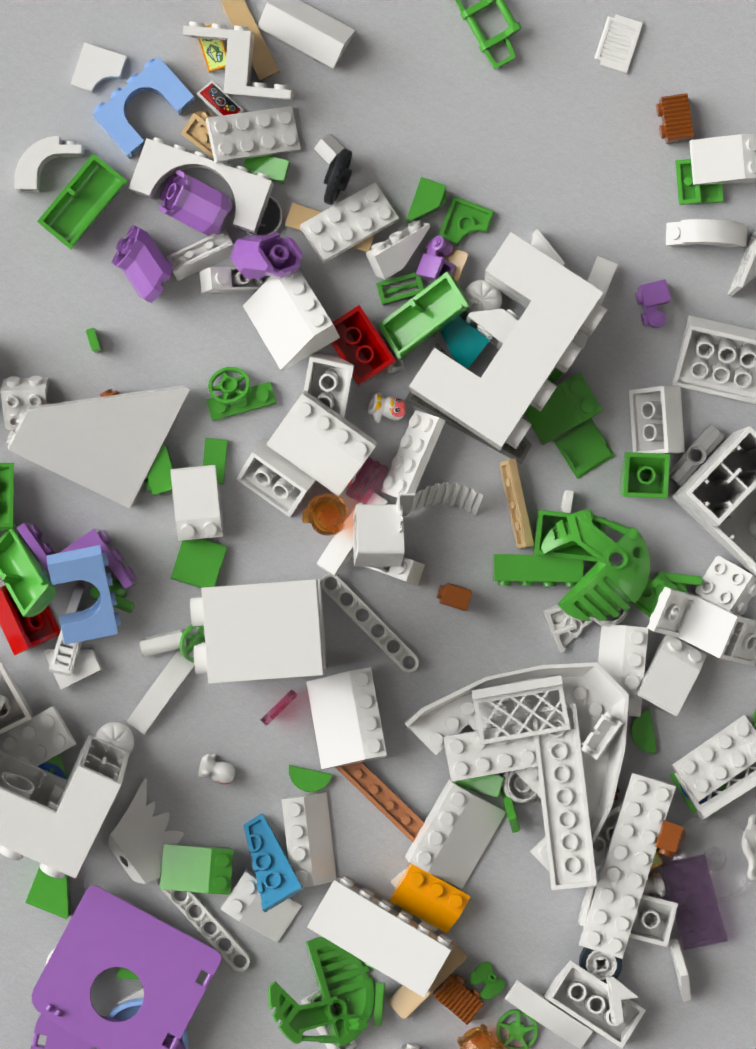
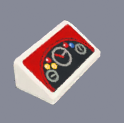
M210 81L196 94L217 116L244 112L213 81Z

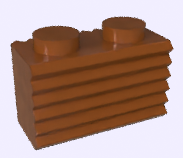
M688 94L661 97L659 103L656 104L657 116L662 118V125L659 126L661 139L665 138V144L692 140L694 133Z
M446 583L445 586L440 585L436 598L440 599V604L466 611L472 591L471 589L467 590V588Z
M663 820L655 847L659 850L658 853L671 859L674 858V855L679 856L680 848L683 847L682 843H684L683 839H685L684 835L687 834L682 826Z
M458 973L455 976L451 974L434 990L433 996L468 1025L485 1004L477 989L473 988L470 990L465 985L467 981Z

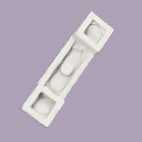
M180 650L176 652L127 720V723L144 735L195 666L193 662L183 657Z

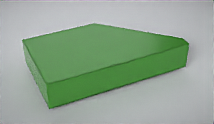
M501 788L500 792L512 833L518 832L521 828L513 801L505 795L503 788Z

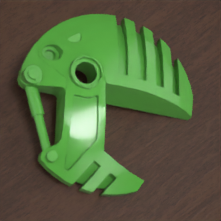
M589 509L572 513L566 516V522L563 523L561 519L556 523L557 529L554 533L552 528L547 533L541 545L543 555L577 544L598 559V562L557 605L567 615L580 620L591 621L588 617H596L599 621L608 620L605 617L607 615L617 617L620 615L617 611L621 609L627 611L631 607L628 604L631 601L636 603L645 590L650 573V556L647 545L636 528H628L614 521H608L594 515ZM592 520L606 525L623 535L614 542L593 525ZM614 553H619L622 556V561L618 565H613L611 562V556Z
M316 937L306 941L305 944L322 1000L299 1005L275 981L268 987L270 1010L276 1007L272 1017L275 1022H278L279 1019L281 1020L278 1026L279 1030L294 1044L301 1043V1041L346 1046L356 1039L363 1030L368 1028L367 1023L374 1005L372 977H368L366 972H369L367 965H362L361 959L324 937ZM333 1004L337 1008V1012L335 1015L331 1011V1007ZM326 1025L330 1035L320 1036L303 1035L307 1030Z

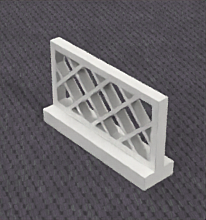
M561 675L472 690L480 744L570 730ZM559 690L560 700L555 707L544 700L550 691ZM545 692L542 698L537 695L538 693ZM527 695H534L540 700L533 711L522 704ZM523 696L520 701L515 699V697ZM510 698L517 703L511 714H508L499 707L504 699ZM501 700V701L498 703V705H496V704H494L493 702H491V701ZM488 702L495 707L489 718L480 713L478 704ZM541 702H544L553 709L546 720L535 713ZM560 703L562 707V712L557 709ZM519 706L531 713L524 724L513 717ZM497 709L508 716V719L501 728L490 721ZM555 711L563 716L565 726L555 727L548 722ZM532 715L544 722L537 731H532L525 726ZM481 717H482L484 720H486V722L484 723L483 726H482V722H481ZM510 719L522 726L517 734L510 735L503 730ZM488 722L499 729L494 738L484 739L483 729ZM546 724L551 727L549 729H543ZM523 728L529 731L525 733H520L523 730ZM501 732L507 735L498 737Z
M749 766L745 770L744 778L741 780L732 778L727 782L725 790L713 791L712 793L717 795L711 798L712 793H710L707 801L700 805L677 773H674L696 808L701 820L756 786V767ZM749 769L754 770L752 773L748 775ZM730 781L736 782L730 786Z

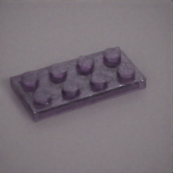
M703 854L663 863L661 867L670 901L678 903L675 919L683 949L686 950L728 941L706 855Z

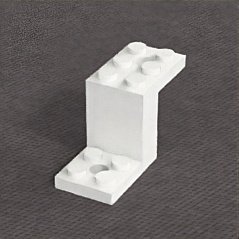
M189 22V26L183 25V35L187 37L227 41L224 94L293 100L294 91L289 90L288 85L274 84V88H267L266 83L252 82V86H250L254 33L249 31L248 27L234 26V30L227 29V26L223 24H212V28H209L200 22Z
M664 587L663 592L659 595L655 611L650 617L648 629L678 637L718 658L750 666L755 665L756 620L742 617L701 596Z

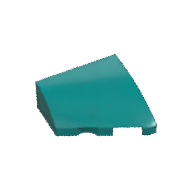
M459 316L441 331L452 357L466 369L472 365L490 341Z

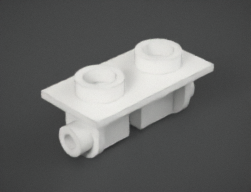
M607 712L604 715L601 714V718L594 727L596 729L595 732L589 734L585 742L582 743L583 747L581 750L598 761L623 723Z

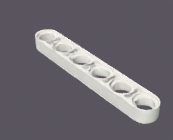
M331 574L325 575L321 581L323 590L403 671L408 673L415 671L419 665L417 656L337 575L334 577L338 582L337 587L334 590L327 589L325 587V580L328 577L334 576ZM350 593L353 596L351 605L345 606L341 603L340 597L342 594ZM362 608L366 609L369 613L368 619L363 622L356 618L357 610ZM376 624L382 625L384 628V634L381 637L372 635L371 629ZM391 640H396L400 644V649L396 653H391L387 649V644ZM406 656H412L415 659V666L411 669L403 666L402 662Z
M159 878V879H156L155 881H156L157 885L160 887V878ZM161 889L214 949L220 952L223 959L235 971L240 972L248 968L250 964L248 952L193 892H186V899L180 901L174 896L175 890ZM198 905L202 909L199 917L190 915L189 909L191 906ZM210 921L214 922L217 930L212 934L204 930L205 923ZM227 938L231 941L232 946L228 950H223L219 946V941ZM235 956H245L246 964L242 967L235 965Z

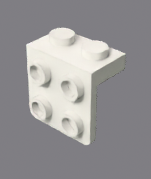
M12 376L3 380L0 391L4 424L7 430L17 429L19 424L16 423V420L21 410L25 412L27 407L47 405L48 377L32 376L30 378H19Z
M717 556L702 578V585H698L695 592L699 596L741 616L747 610V604L750 599L756 595V577L721 556Z

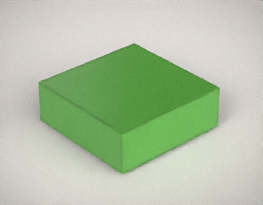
M94 327L87 329L86 334L91 350L95 353L103 351L97 330Z

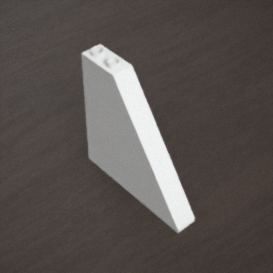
M182 385L27 407L25 412L21 410L16 420V423L19 424L16 431L11 430L6 443L9 445L7 448L13 453L130 509L190 389Z

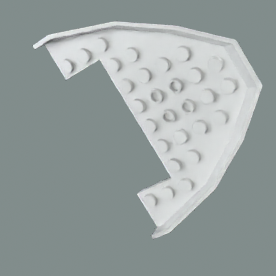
M598 662L540 665L484 677L421 708L405 722V725L437 755L445 747L443 736L458 734L468 724L474 731L478 730L472 690L561 675L566 704L576 703L581 748L583 747L582 743L585 742L589 734L595 732L596 729L594 727L601 718V714L604 715L607 712L623 723L598 761L581 750L593 845L613 806L626 748L629 694ZM559 690L550 691L544 700L556 706L560 700ZM545 692L538 693L537 695L542 698ZM527 695L522 704L531 710V708L536 707L540 700L534 695ZM523 696L515 697V699L520 701ZM510 698L504 699L499 707L508 714H511L517 703ZM501 700L491 701V702H493L494 704L498 705V703H499ZM488 702L478 704L480 713L489 718L495 707ZM541 702L539 707H548V705ZM519 706L513 717L522 723L526 721L531 713ZM497 709L490 721L497 726H503L508 716ZM481 717L482 726L486 720ZM510 719L506 725L516 724V722ZM488 722L484 729L493 728L494 726ZM531 767L514 770L541 798L538 768ZM544 837L530 852L549 871L546 837Z

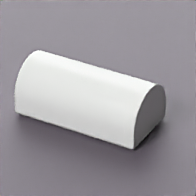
M179 629L142 638L139 643L143 657L180 649V639L184 630Z

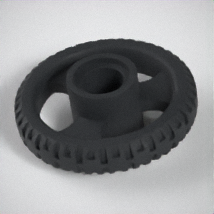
M348 149L341 150L335 164L331 162L324 179V184L327 185L324 194V202L326 204L333 205L340 191H345L352 174V170L349 169L352 151Z

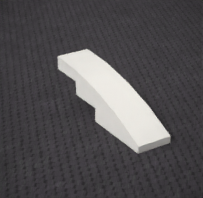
M597 256L587 282L603 292L598 301L602 305L618 263ZM579 330L573 342L584 349L589 336Z
M370 490L359 504H388V501ZM355 509L340 527L317 562V566L334 577L354 555L353 515Z
M518 980L505 997L515 1007L579 1049L583 1047L593 1032L588 1026L573 1018L569 1013L544 998L543 995Z

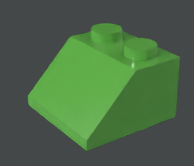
M625 452L620 477V495L623 497L668 499L670 454Z

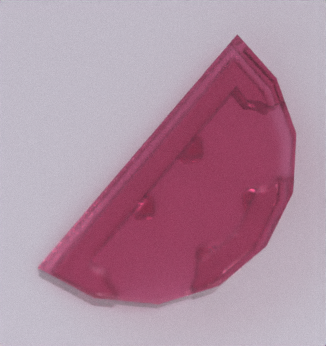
M291 689L260 720L265 725H268L297 697V693Z

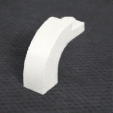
M51 136L37 141L24 152L18 162L15 172V190L18 193H40V176L44 166L56 158H84L83 146L78 145L76 141H66L65 145H62L60 136Z
M709 219L681 220V222L667 223L666 245L703 244L725 248L747 247V224Z

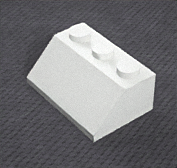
M501 308L470 312L466 322L489 339V343L500 350L517 324L519 317L510 309L505 311Z
M316 351L309 358L304 390L344 418L354 365L336 355Z
M658 386L629 390L633 452L685 453L680 386Z
M264 438L251 453L236 480L285 515L291 517L316 480L267 446L268 440Z

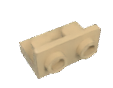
M201 109L194 112L180 134L214 160L206 119L214 117V115L207 110Z

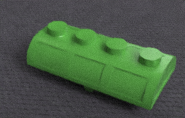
M93 153L37 222L72 250L128 181Z
M446 272L380 322L378 326L397 358L402 360L455 318L471 308V303L455 278L449 272Z
M13 523V529L6 530L0 538V576L23 617H33L41 613L50 604L56 595V589L46 575L41 563H39L37 557L17 530L18 524Z

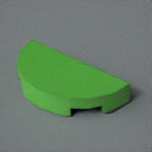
M649 709L641 712V717L635 718L631 725V736L639 749L647 753L657 754L651 710Z
M289 765V776L292 783L298 789L305 792H316L323 789L332 777L330 773Z
M376 982L373 1026L382 1025L385 995L384 982Z

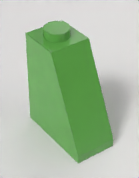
M39 866L25 903L67 919L71 914L70 876L65 875L61 879L54 878L45 874Z

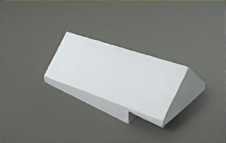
M269 0L257 26L263 32L332 69L335 68L355 33L354 29L300 0Z

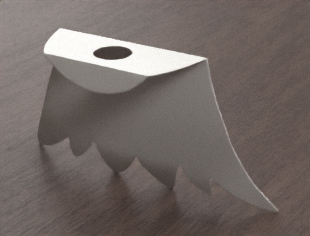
M146 777L142 781L129 808L108 839V847L130 878L137 883L143 884L160 878L163 844L177 845L184 835L181 831L165 832L169 821V812L152 817L155 810V801L146 806Z

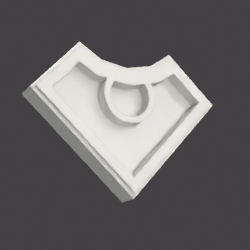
M84 42L71 86L93 92L96 85L105 79H120L127 56Z
M677 938L669 940L670 951L683 1002L689 1001L692 998L689 972L679 940Z

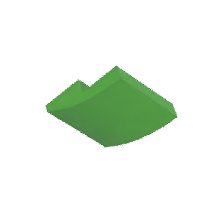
M691 159L675 160L679 205L724 202L722 184L693 185Z
M205 539L183 540L171 579L198 588L215 587L227 546Z

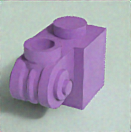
M440 235L428 241L426 245L427 253H423L416 275L432 283L446 272L452 275L456 266L444 259V256L451 254L453 244Z
M666 279L640 285L637 288L638 292H635L638 305L642 304L644 313L641 314L644 327L659 328L666 321L665 314L657 311L659 305L667 304L671 301Z

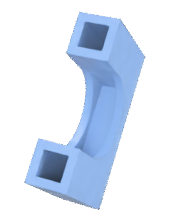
M160 57L156 60L151 59L144 66L145 69L139 75L137 73L132 75L127 81L128 84L123 89H116L111 94V99L107 103L102 102L94 109L95 113L92 115L129 159L141 150L145 144L140 135L128 123L126 116L128 104L136 95L143 92L157 93L169 103L179 116L196 102L194 96Z
M100 545L47 555V565L52 585L83 580L95 585L100 592L98 600L90 608L59 615L65 645L118 634L117 626L121 625L119 612L114 613L113 606L117 605L115 592L110 593L109 586H112L113 583L111 573H106L105 566L109 565L106 552H101Z

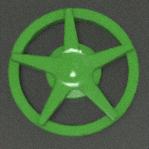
M225 367L212 375L208 388L211 397L216 402L223 405H232L240 402L247 396L250 390V381L243 370L236 367ZM236 372L241 374V376L235 379L231 376L228 377L226 373ZM223 374L224 378L221 380L220 385L213 386L217 377ZM245 379L246 387L242 391L239 389L238 384ZM213 391H222L224 393L223 399L218 398ZM236 393L240 395L234 399L228 400L229 396Z
M191 624L182 632L180 651L183 657L194 663V658L188 656L194 650V645L205 642V635H203L204 626H192ZM199 627L197 633L189 634L193 629ZM188 638L190 639L189 646L185 649V641Z
M513 1009L505 1012L499 1018L496 1025V1034L499 1042L506 1049H528L536 1041L538 1027L533 1018L520 1009ZM517 1014L516 1021L510 1024L502 1022L507 1016ZM520 1014L527 1016L533 1025L525 1026L520 1021ZM500 1026L507 1029L509 1033L505 1042L500 1036ZM534 1029L532 1039L529 1043H526L524 1039L526 1032ZM514 1039L520 1040L524 1046L513 1047L508 1044Z

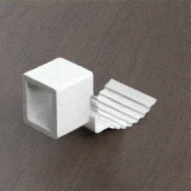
M444 482L443 484L436 483L432 487L429 485L425 490L421 489L417 493H401L398 495L396 504H356L353 515L354 566H400L404 556L403 516H408L414 510H420L422 506L427 507L429 504L436 505L437 503H441V505L447 503L450 506L456 505L460 509H465L467 513H472L476 516L483 495L479 492L476 493L471 487L467 488L466 485Z

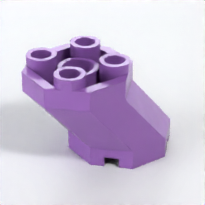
M175 171L178 175L168 177L161 190L159 199L163 201V206L159 205L158 209L207 236L219 234L226 215L232 209L229 196L183 171Z
M132 225L126 238H121L116 245L118 252L113 257L111 263L122 270L140 298L152 303L163 291L164 287L161 286L163 282H168L173 264L165 260L146 231Z
M274 232L266 236L248 235L237 239L230 256L239 272L245 278L260 279L266 276L283 278L296 273L300 268V260L303 253L292 238L287 237L284 239L280 237V233Z

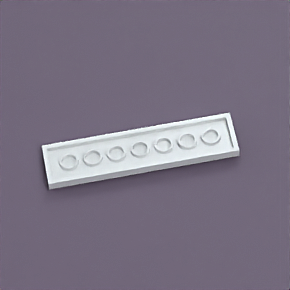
M576 703L566 704L570 730L534 736L552 890L597 886ZM559 705L557 709L562 712V707ZM549 706L539 707L535 713L546 720L553 709ZM555 711L548 722L555 727L565 726L563 716ZM532 715L533 731L539 730L544 723L534 715ZM546 724L543 729H549L551 727Z
M631 773L579 941L580 946L623 959L657 849L655 844L663 820H666L676 788L675 785L637 773Z

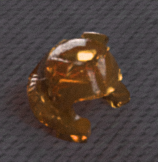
M331 493L312 498L308 502L306 510H303L302 522L312 524L313 529L321 535H337L345 526L344 522L348 517V510L344 501L339 496Z
M484 1024L467 1030L462 1037L457 1039L458 1045L461 1046L460 1049H505L501 1041L496 1042L491 1031L488 1032L487 1025Z

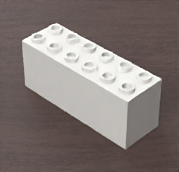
M346 876L336 878L307 927L420 996L425 997L454 947L451 944L452 940L444 934L440 933L438 936L431 932L433 928L423 922L420 924L412 920L413 916L403 910L399 913L394 910V905L385 899L379 901L374 898L375 894L364 887L359 889L354 886L356 882Z

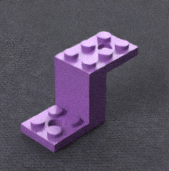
M22 523L17 527V530L49 574L46 556L55 554V551L49 543L46 544L42 541L40 537L43 534L36 525ZM93 529L60 552L100 545L101 552H106L109 567L125 589H131L137 584L135 581L137 578L136 574L130 567L124 566L122 563L124 557L118 549H113L109 543L112 540L105 531Z

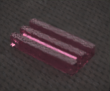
M368 457L358 472L355 481L348 488L346 495L361 504H367L387 472L388 467ZM370 466H372V468H371L370 471L368 472L367 476H366L365 479L363 480L362 484H361L360 487L358 488L357 492L354 494L356 488H357L358 485L360 484V482H361V480L363 479V477L365 476L366 472L368 471V469L370 468ZM379 469V473L375 477L374 481L370 485L364 497L361 498L360 496L370 482L376 470Z

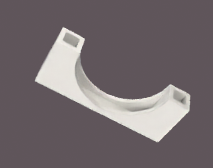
M154 137L153 140L146 138L129 186L132 193L153 199L159 187L168 177L174 175L175 171L192 168L209 170L221 176L233 191L236 204L233 222L235 228L257 234L274 186L273 182L269 180L270 177L262 173L254 175L249 173V169L237 165L236 168L228 166V162L215 163L207 159L208 156L195 151V154L186 152L187 149L180 145L174 144V147L165 145L166 141Z

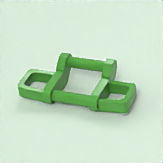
M454 0L461 12L462 19L467 21L480 44V51L484 53L492 68L497 70L513 61L515 53L509 38L520 31L522 26L520 22H516L504 0H481L465 10L460 0ZM496 3L509 27L502 33L487 40L474 15ZM505 42L510 56L496 63L488 50Z

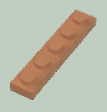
M363 762L335 767L408 839L414 842L418 832L424 825V821Z

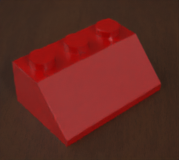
M360 305L332 322L340 338L330 344L340 358L354 365L352 378L358 387L380 374L396 361Z
M6 585L0 587V626L14 656L59 636L60 629L49 605L36 616L23 617Z

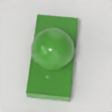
M666 572L655 573V577L662 574L678 587L677 590L688 593L687 584L702 585L701 576Z
M118 579L112 580L113 585L109 586L110 593L115 592L117 605L113 607L132 613L135 607L134 602L124 599L127 589L122 586ZM92 586L89 594L92 599L98 600L100 592Z

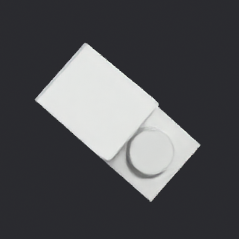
M606 976L611 1022L614 1024L624 1023L623 1017H626L627 1013L625 1003H622L621 1000L639 997L614 977Z

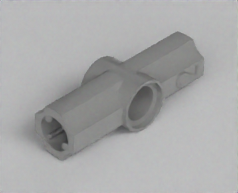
M710 424L669 470V479L681 487L725 438L722 433ZM692 450H697L700 453V460L698 462L691 460L690 452Z

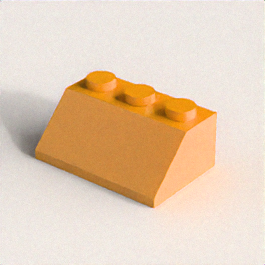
M409 863L389 901L441 931L448 933L460 917L471 896L450 883Z

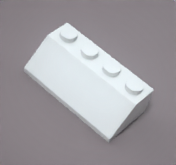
M612 624L610 627L601 626L598 663L629 694L628 716L641 717L642 697L638 696L637 693L644 679L648 628Z
M327 792L282 797L288 860L303 887H311L333 882L336 879Z
M589 886L583 898L578 918L581 926L585 925L596 886ZM642 894L629 938L668 947L678 903Z
M569 961L555 977L543 996L620 1048L624 1047L646 1011L630 999L621 1000L622 1003H625L627 1013L626 1017H623L624 1023L614 1024L611 1022L607 984L572 961Z

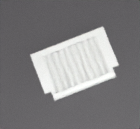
M617 14L615 18L608 17L594 58L600 61L599 65L627 74L643 23Z

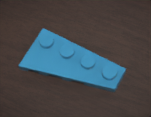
M262 813L243 826L248 848L252 856L258 892L262 900V910L266 913L304 888L265 815Z

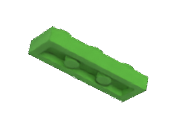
M271 382L250 387L247 396L236 404L223 405L216 402L213 398L206 399L212 421L276 404ZM236 393L229 396L228 400L234 399L240 395ZM220 395L217 397L223 399L224 395Z

